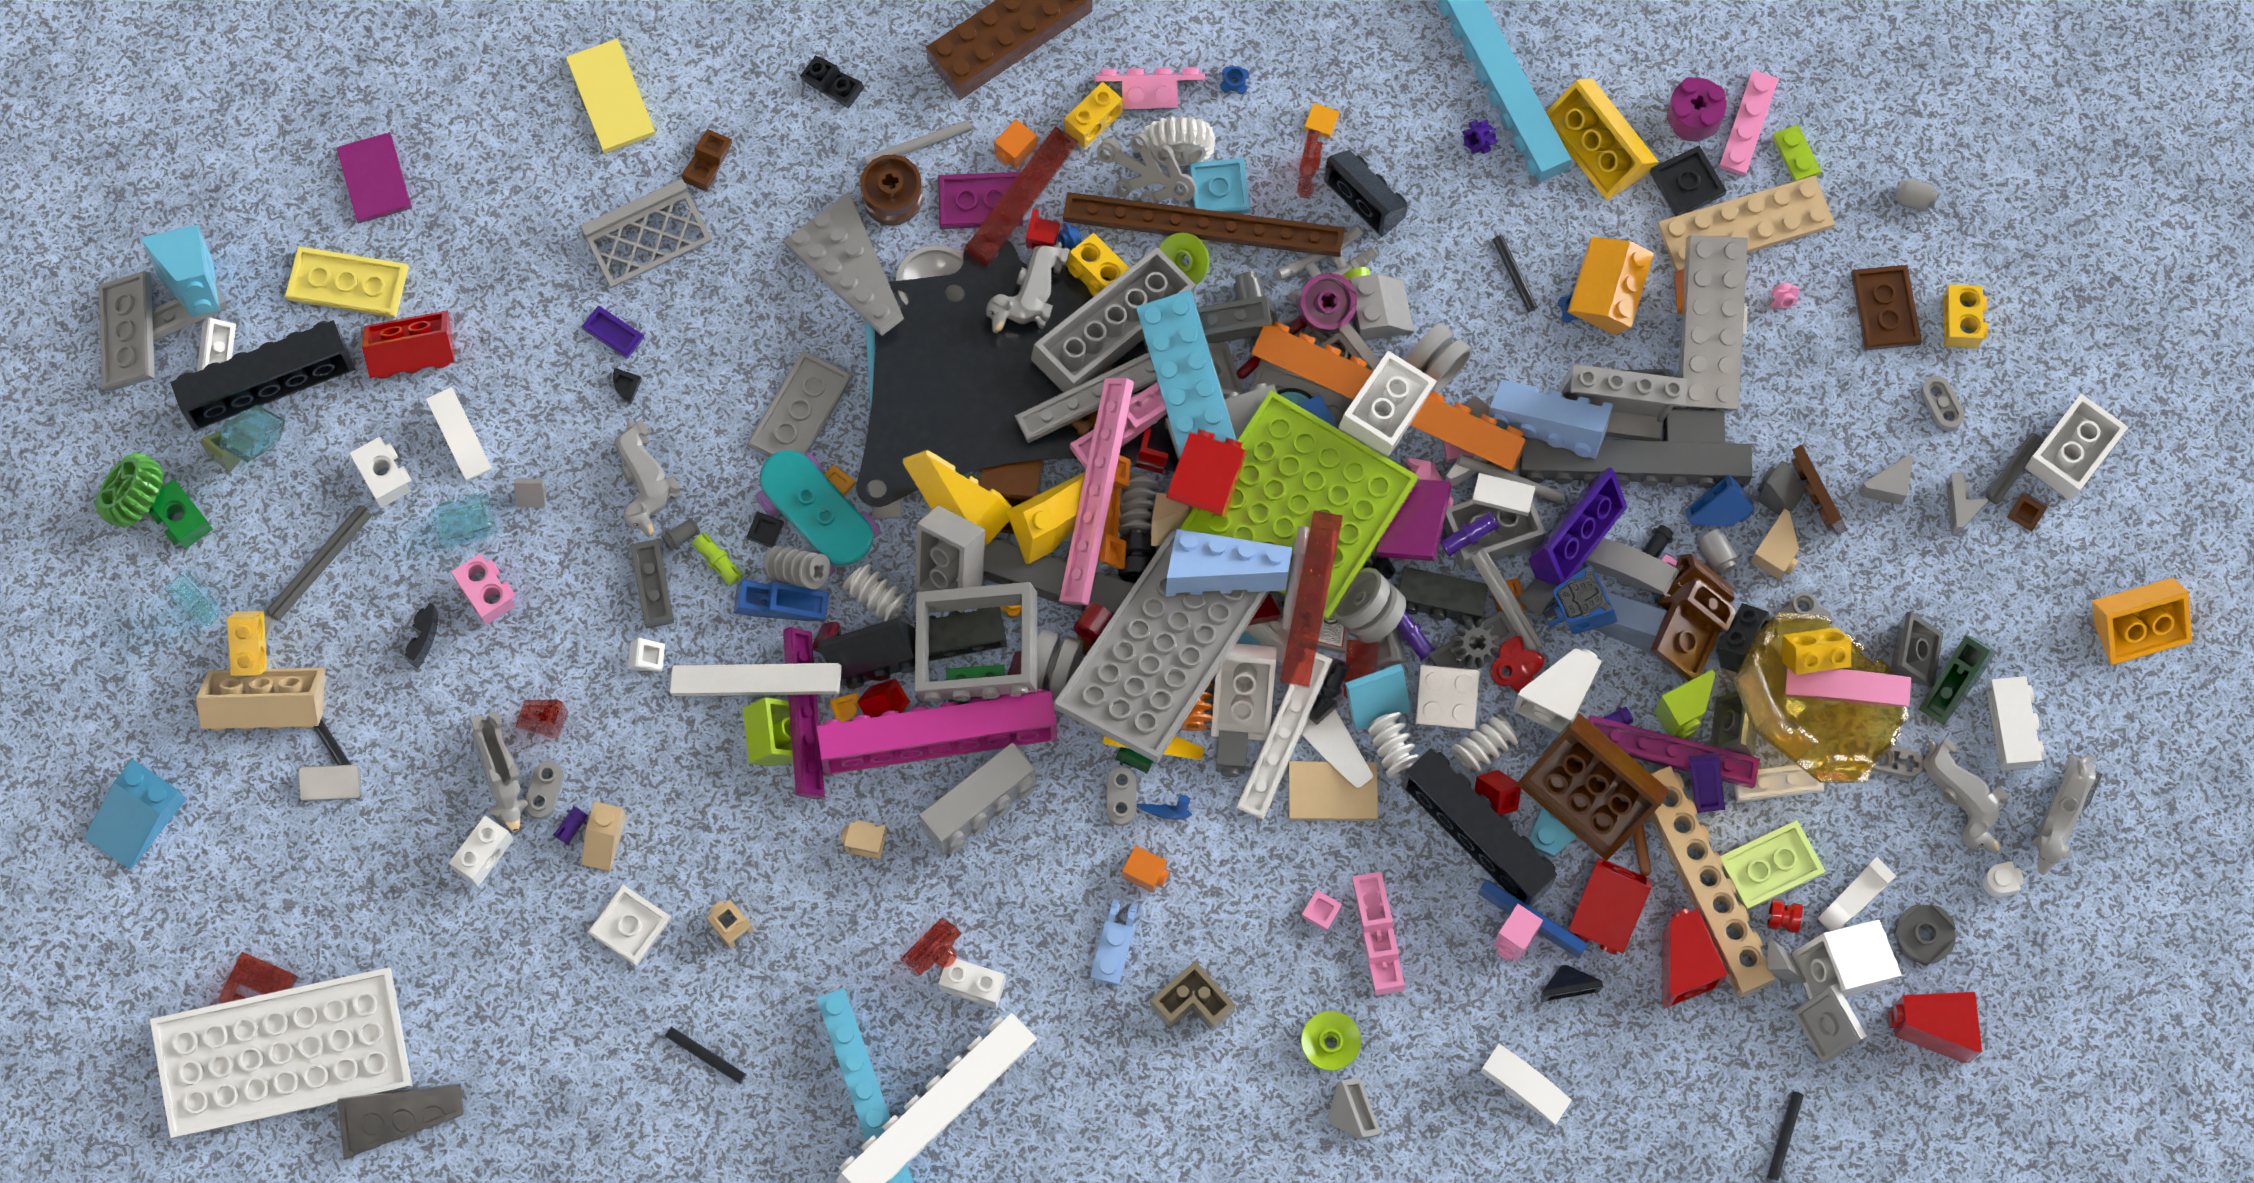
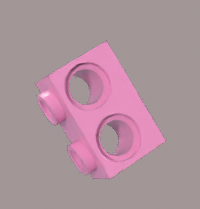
M480 553L451 572L485 625H488L515 607L511 598L516 595L507 581L501 584L497 578L500 572L492 559L486 561ZM476 573H485L482 580L472 581V577ZM490 596H500L498 602L494 604L487 603Z
M1517 904L1495 939L1493 946L1497 948L1496 953L1507 961L1514 959L1518 962L1536 936L1543 920Z

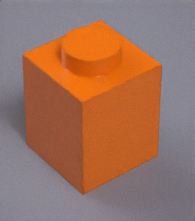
M1017 119L994 141L995 157L1005 166L1011 165L1014 169L1037 147V135Z
M1134 846L1122 870V878L1154 893L1157 886L1161 888L1164 886L1170 872L1166 870L1167 860L1138 846Z

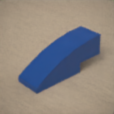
M741 580L736 589L733 613L765 618L825 621L829 592L772 582L769 585Z

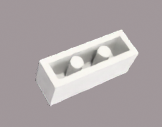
M2026 676L1992 679L1986 686L2000 769L2005 771L2036 768L2042 761V758H2044V746L2042 741H2038L2036 731L2039 729V719L2037 713H2033L2031 704L2034 701L2033 688L2031 685H2028Z

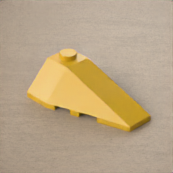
M929 450L903 458L904 466L931 510L939 505L984 528V546L988 545L1009 522L1006 511L1013 507L999 492L994 489L987 491L978 485L977 479L972 476L966 478L957 473L954 465Z
M1086 471L1006 511L1026 564H1030L1052 553L1074 530Z

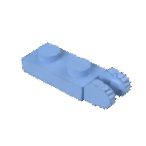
M1113 899L1108 921L1105 920L1090 979L1119 986L1134 932L1133 923L1138 905L1131 903L1127 912L1126 925L1115 923L1116 915L1120 909V900Z

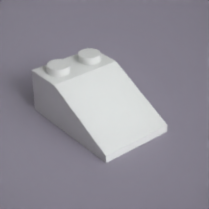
M1387 351L1344 413L1338 429L1388 458L1437 381L1395 354Z
M1235 644L1216 673L1211 736L1219 737V730L1247 732L1248 739L1266 740L1271 724L1277 647Z

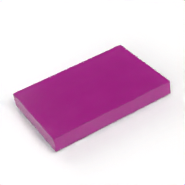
M390 132L336 147L358 224L412 209Z
M1021 172L938 175L940 229L1023 226Z
M1418 479L1416 485L1380 539L1377 548L1379 557L1435 561L1452 489L1450 481Z

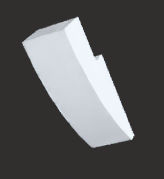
M450 387L427 398L429 407L466 482L492 470L453 388Z
M1501 1044L1497 1045L1480 1072L1504 1088L1506 1093L1554 1125L1557 1124L1572 1101L1546 1077Z

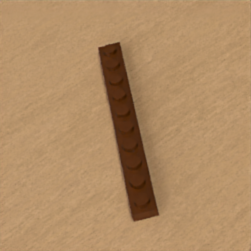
M1067 192L1063 213V222L1170 236L1176 233H1189L1201 240L1341 257L1345 227L1072 192Z

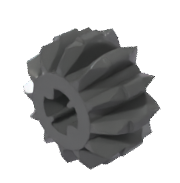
M1471 619L1466 620L1465 627L1461 625L1455 627L1458 635L1450 636V641L1457 643V646L1450 648V652L1455 653L1459 651L1460 655L1456 658V662L1460 663L1466 658V668H1472L1474 662L1478 668H1482L1485 664L1484 660L1488 663L1494 661L1491 653L1499 652V647L1492 645V642L1499 640V636L1494 635L1491 637L1489 633L1493 630V626L1489 625L1483 629L1484 623L1481 619L1476 621L1475 626ZM1476 638L1479 641V644H1477L1476 646H1479L1480 648H1476L1473 650L1470 647V644H1472L1473 642L1469 640H1473Z

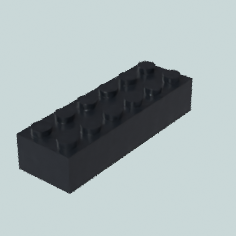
M332 320L330 322H319L313 328L303 332L290 333L285 339L277 342H266L260 345L258 349L248 353H237L227 361L208 364L203 370L198 372L184 373L170 383L181 413L193 431H196L356 369L346 343L336 323Z
M1430 748L1405 771L1401 787L1505 891L1532 907L1551 889L1558 875L1555 872L1556 867L1548 858L1544 856L1541 858L1534 851L1535 847L1524 835L1520 837L1512 829L1514 826L1503 814L1499 816L1491 808L1492 803L1485 795L1481 793L1478 795L1470 787L1471 782L1464 774L1460 772L1457 774L1450 767V761L1441 752L1436 753Z

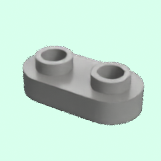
M1940 376L1928 378L1922 386L1921 396L1934 422L1940 429L1945 431L1957 429L1964 420L1965 413L1950 383ZM1931 390H1938L1940 396H1933ZM1950 414L1953 420L1947 421L1943 415Z
M544 761L534 770L526 796L528 803L526 810L533 818H548L556 808L564 780V773L556 762ZM546 771L553 772L552 777L549 779H544L543 774ZM537 799L545 800L541 807L535 806Z
M1117 767L1109 773L1107 778V817L1117 826H1126L1136 816V776L1129 768ZM1119 777H1124L1127 779V783L1119 785L1116 780ZM1123 805L1127 808V811L1120 814L1116 811V808Z

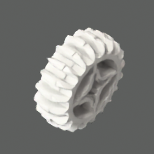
M1172 116L1169 119L1162 118L1159 122L1153 121L1151 125L1145 126L1144 130L1141 131L1148 136L1149 146L1154 156L1155 151L1161 145H1170L1174 150V158L1178 166L1203 162V160L1209 159L1210 155L1214 153L1215 134L1210 124L1203 122V119H1194L1192 116L1189 118H1184L1183 116L1174 118ZM1161 151L1164 157H1168L1165 151ZM1157 161L1158 165H1162L1163 167H1166L1165 164L1160 163V162Z

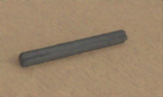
M361 505L356 507L266 610L271 617L277 621L281 620L371 518L370 512Z

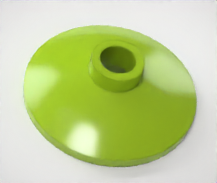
M1176 233L1167 237L1161 243L1159 249L1194 284L1198 285L1205 278L1209 268V254L1199 238L1189 233ZM1185 255L1190 259L1189 265L1184 264L1183 259Z
M1324 1011L1313 1016L1304 1026L1301 1035V1046L1304 1055L1314 1066L1327 1071H1336L1349 1066L1356 1059L1361 1048V1034L1358 1026L1349 1016L1337 1011ZM1327 1038H1334L1336 1046L1333 1048L1327 1047L1325 1040Z

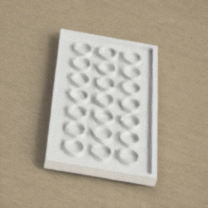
M389 967L150 1019L169 1134L172 1139L338 1103V1098L385 1093L413 1086L392 971Z

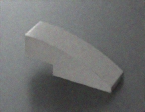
M1606 538L1600 541L1585 560L1588 566L1592 565L1596 573L1615 577L1620 584L1662 595L1667 594L1679 573L1677 568L1660 559Z

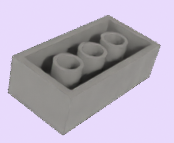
M1012 742L920 813L922 830L943 856L949 851L951 854L956 853L965 845L964 840L971 834L975 836L981 834L988 827L989 824L987 822L994 816L998 818L1004 816L1012 808L1010 805L1018 798L1024 800L1035 790L1033 786L1036 785L1034 767Z

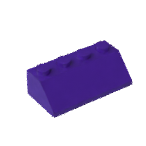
M1608 467L1591 480L1570 508L1565 511L1554 528L1548 532L1546 538L1537 549L1532 552L1528 561L1536 579L1559 586L1571 578L1627 509L1626 501L1613 468Z

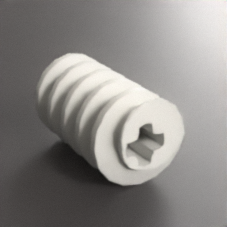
M871 564L855 570L843 584V589H850L849 594L852 597L859 596L858 602L862 605L867 603V609L870 612L876 610L875 616L878 619L885 618V622L897 618L904 609L905 604L903 602L906 594L902 593L896 597L895 593L898 587L894 585L887 589L886 587L889 582L887 578L878 582L880 572L876 571L870 575Z
M1401 712L1378 717L1369 724L1371 727L1368 730L1369 735L1376 736L1373 739V744L1376 747H1380L1377 750V754L1379 757H1385L1382 760V766L1389 768L1386 771V776L1391 779L1405 775V771L1419 758L1418 754L1409 755L1408 753L1415 747L1414 744L1404 743L1410 737V734H1400L1399 732L1406 724L1395 722L1401 716Z
M1497 714V718H1489L1488 725L1481 724L1479 732L1476 730L1470 732V739L1463 737L1460 741L1461 745H1452L1451 750L1456 760L1466 772L1470 773V768L1480 772V761L1487 766L1490 765L1489 754L1498 759L1500 755L1497 748L1500 747L1503 751L1508 752L1509 748L1506 742L1509 740L1513 745H1517L1518 741L1510 724L1503 716Z

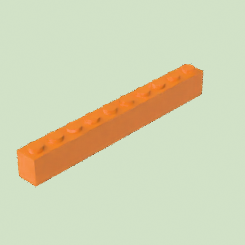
M1274 321L1273 325L1262 328L1251 352L1252 355L1352 400L1356 398L1374 372L1366 368V361L1353 355L1350 360L1339 356L1341 350L1328 344L1321 348L1314 344L1315 338L1300 332L1298 337L1288 333L1290 327ZM1433 391L1429 393L1410 426L1514 472L1528 440L1522 438L1524 432L1509 425L1504 430L1495 426L1498 420L1485 414H1481L1480 418L1469 414L1471 408L1455 402L1453 407L1443 402L1444 396Z

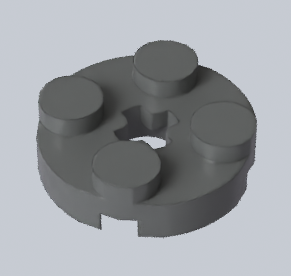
M1918 904L1908 908L1900 916L1894 936L1900 951L1907 958L1922 965H1928L1941 961L1952 951L1956 941V928L1952 917L1941 907ZM1920 927L1924 930L1927 928L1932 930L1930 934L1931 941L1927 939L1922 940L1919 937L1920 931L1918 929Z

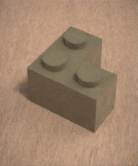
M1196 961L1150 1000V1008L1169 1029L1193 1010L1213 1032L1235 1012L1236 1006Z

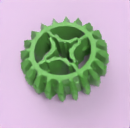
M134 452L131 455L124 456L122 461H117L114 468H110V473L104 477L103 484L99 486L100 492L96 494L98 500L95 502L96 513L104 521L118 528L134 525L136 520L142 519L145 512H149L150 506L155 504L156 496L160 495L159 489L163 486L161 480L164 478L162 467L153 458L142 453Z

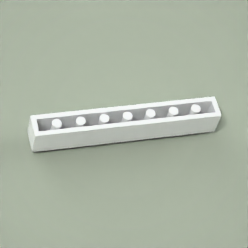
M1013 1013L1006 1019H1003L1001 1016L998 1017L988 1027L991 1032L984 1039L978 1036L967 1047L970 1052L963 1059L958 1055L946 1067L949 1072L942 1079L937 1075L926 1085L925 1088L928 1092L923 1097L919 1098L915 1095L903 1107L907 1111L900 1118L894 1115L882 1127L885 1132L878 1139L873 1135L862 1145L861 1149L864 1152L857 1159L850 1156L839 1167L842 1173L836 1181L838 1183H888L1021 1057L1037 1038Z

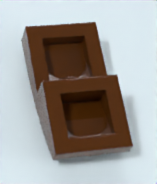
M707 129L695 147L694 157L682 173L684 183L707 192L731 147L732 139Z

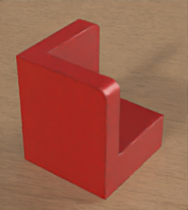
M1033 209L1026 235V248L1033 250L1036 246L1053 247L1057 242L1060 223L1039 218V210Z
M1147 428L1143 435L1137 461L1165 468L1168 454L1147 448L1151 429ZM1140 463L1135 465L1137 468L1163 474L1164 469Z
M892 679L868 687L857 703L864 715H869L872 718L882 716L881 714L887 711H899V713H902L910 701L897 679Z
M1500 770L1476 776L1474 791L1478 795L1480 793L1485 795L1492 803L1491 808L1499 816L1517 811L1519 808L1521 788L1516 784V780Z

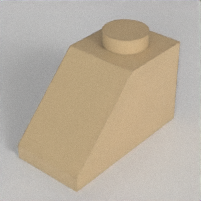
M1156 493L1152 515L1151 546L1163 544L1171 530L1176 532V529H1180L1194 507L1166 498L1167 493Z
M1784 508L1750 561L1779 580L1784 573L1790 575L1799 562L1795 559L1799 546L1790 511Z
M594 801L586 827L581 865L611 872L627 818L623 808Z

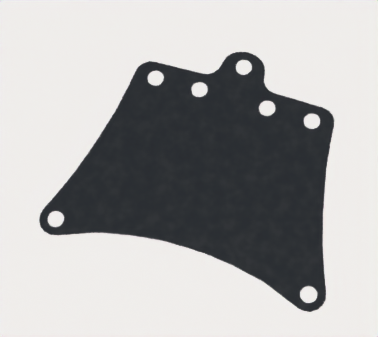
M984 234L968 241L964 247L963 264L956 273L888 282L892 292L898 290L905 292L909 296V303L905 307L900 308L904 317L901 322L882 336L875 330L872 404L868 435L856 483L858 497L865 504L871 507H883L919 490L904 466L903 458L926 450L954 465L955 471L959 474L1011 463L1049 459H1077L1070 449V443L1081 436L1077 434L1078 430L1071 425L1069 427L1065 425L1028 443L1015 418V415L1064 393L1031 360L1034 344L1094 297L1089 292L1087 286L1069 272L1066 264L1062 265L1059 274L1055 273L1054 269L1051 268V293L1046 303L1053 305L1043 329L1038 327L1036 321L1020 324L1011 319H1006L1001 331L997 333L992 331V319L987 317L986 314L988 302L998 294H1003L1007 297L1018 295L1021 285L1017 284L1016 281L1021 268H1027V264L1019 259L1013 244L1006 238L998 235ZM987 243L995 245L999 250L998 257L994 260L984 259L980 255L982 245ZM1102 277L1106 281H1112L1108 277ZM950 285L960 286L964 290L963 299L957 302L950 301L945 295L946 288ZM1143 340L1113 363L1111 367L1114 369L1148 353ZM1147 386V387H1145V388H1143V389H1141V390H1139V391H1137V392H1135V393H1133V394L1140 393V392L1144 391L1145 389L1149 388L1150 386ZM1168 413L1159 419L1157 423L1149 427L1151 432L1147 444L1149 449L1168 454L1165 468L1137 461L1145 431L1122 446L1119 455L1131 459V462L1175 472L1179 460L1177 459L1169 431L1164 426L1165 418H1169ZM872 480L883 481L887 487L885 495L879 498L870 496L867 492L868 483Z

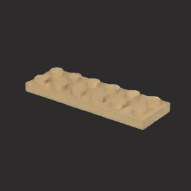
M1811 176L1658 221L1657 226L1675 272H1678L1685 266L1686 238L1690 235L1748 238L1747 253L1834 228L1835 222L1816 176Z

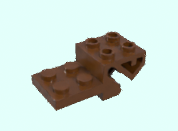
M1693 554L1680 555L1675 566L1679 570L1677 577L1667 594L1662 595L1658 602L1668 612L1650 651L1687 681H1691L1701 675L1721 632H1728L1736 612L1731 604L1735 599L1731 585Z

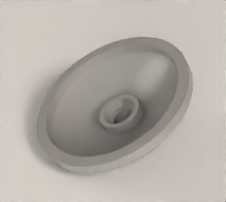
M940 245L918 248L902 260L898 267L895 281L956 273L963 264V254L953 248ZM950 285L946 288L945 295L950 301L957 302L963 299L964 290L958 285ZM896 291L903 306L908 305L909 296L903 291Z

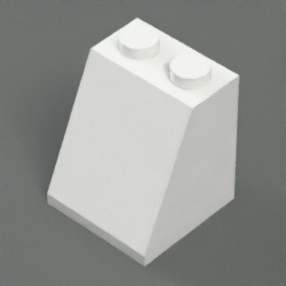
M1573 649L1521 689L1513 711L1550 730L1560 733L1577 715L1596 677L1602 660L1597 659V655L1587 649Z
M1880 920L1823 933L1791 953L1806 979V983L1803 984L1809 999H1812L1836 983L1846 998L1885 985L1901 976L1898 963L1893 955Z

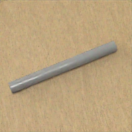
M969 120L865 156L864 159L868 165L873 159L882 155L896 154L901 156L971 131L972 128Z
M1460 454L1457 458V465L1475 472L1514 482H1525L1527 485L1535 486V495L1561 504L1565 494L1474 458Z

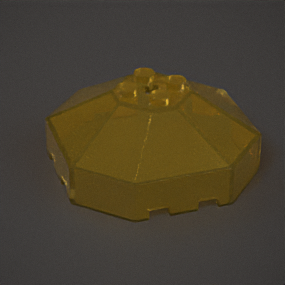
M1777 613L1757 633L1733 679L1753 731L1820 783H1866L1876 761L1896 744L1901 734L1899 729L1909 716L1907 708L1858 705L1842 701H1823L1817 698L1786 696L1787 666L1782 662V635L1827 629L1832 624V621L1823 614ZM1845 633L1852 640L1851 667L1840 669L1892 675L1889 666L1880 658L1872 662L1861 653L1865 647L1848 633ZM1790 720L1791 722L1797 724L1798 727L1794 728L1793 725L1788 724V721Z

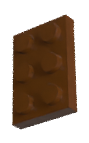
M1801 444L1792 449L1796 458L1792 459L1791 462L1801 481L1808 480V483L1804 484L1814 505L1821 504L1822 507L1817 510L1827 530L1829 531L1834 528L1837 535L1847 531L1836 506L1803 445Z

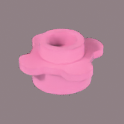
M1782 283L1774 287L1771 291L1774 300L1771 303V307L1773 309H1786L1798 302L1797 294L1800 292L1799 288L1792 286L1790 283Z

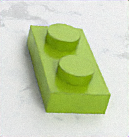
M1798 124L1773 133L1772 139L1793 182L1821 174V169Z

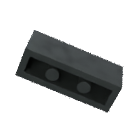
M1403 567L1399 591L1406 599L1405 611L1407 614L1426 613L1429 614L1430 618L1444 621L1446 618L1458 620V624L1465 626V621L1469 619L1472 620L1474 625L1477 620H1482L1489 588L1487 584Z
M1000 607L978 608L976 611H963L962 613L956 610L950 612L948 616L939 618L933 615L929 616V661L1007 647Z

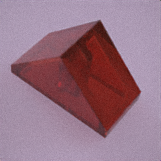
M558 699L525 700L515 727L559 739L568 712L563 702Z

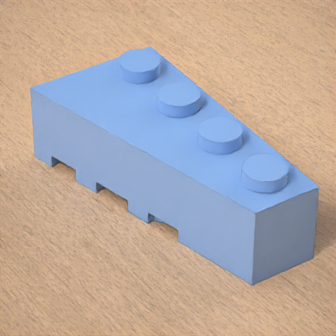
M1501 379L1488 416L1498 420L1495 426L1506 429L1509 425L1524 432V437L1537 438L1547 442L1552 447H1562L1574 451L1578 456L1596 459L1607 431L1614 404L1603 402L1602 406L1590 404L1591 400L1589 398L1580 396L1577 401L1563 397L1562 392L1551 390V392L1543 394L1539 393L1537 387Z
M1176 529L1165 596H1176V593L1190 592V595H1202L1205 591H1220V594L1232 593L1233 590H1247V592L1286 591L1292 547Z

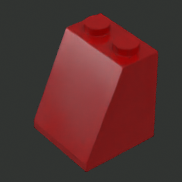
M1198 429L1197 434L1190 432L1166 498L1226 517L1247 450L1241 448L1242 442L1226 438L1225 443L1214 440V433Z
M1597 857L1568 931L1573 932L1575 936L1586 943L1592 940L1601 944L1599 948L1605 952L1616 955L1618 951L1624 954L1652 888L1653 879Z
M1688 908L1672 914V919L1667 922V926L1662 932V1005L1664 1009L1718 988L1728 975L1698 909L1689 912Z
M1975 992L1902 995L1891 1007L1892 1010L1888 1011V1026L1890 1029L1894 1028V1035L1897 1038L1962 1063H1970L1983 1052Z

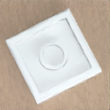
M622 884L590 928L588 934L635 966H638L672 918Z

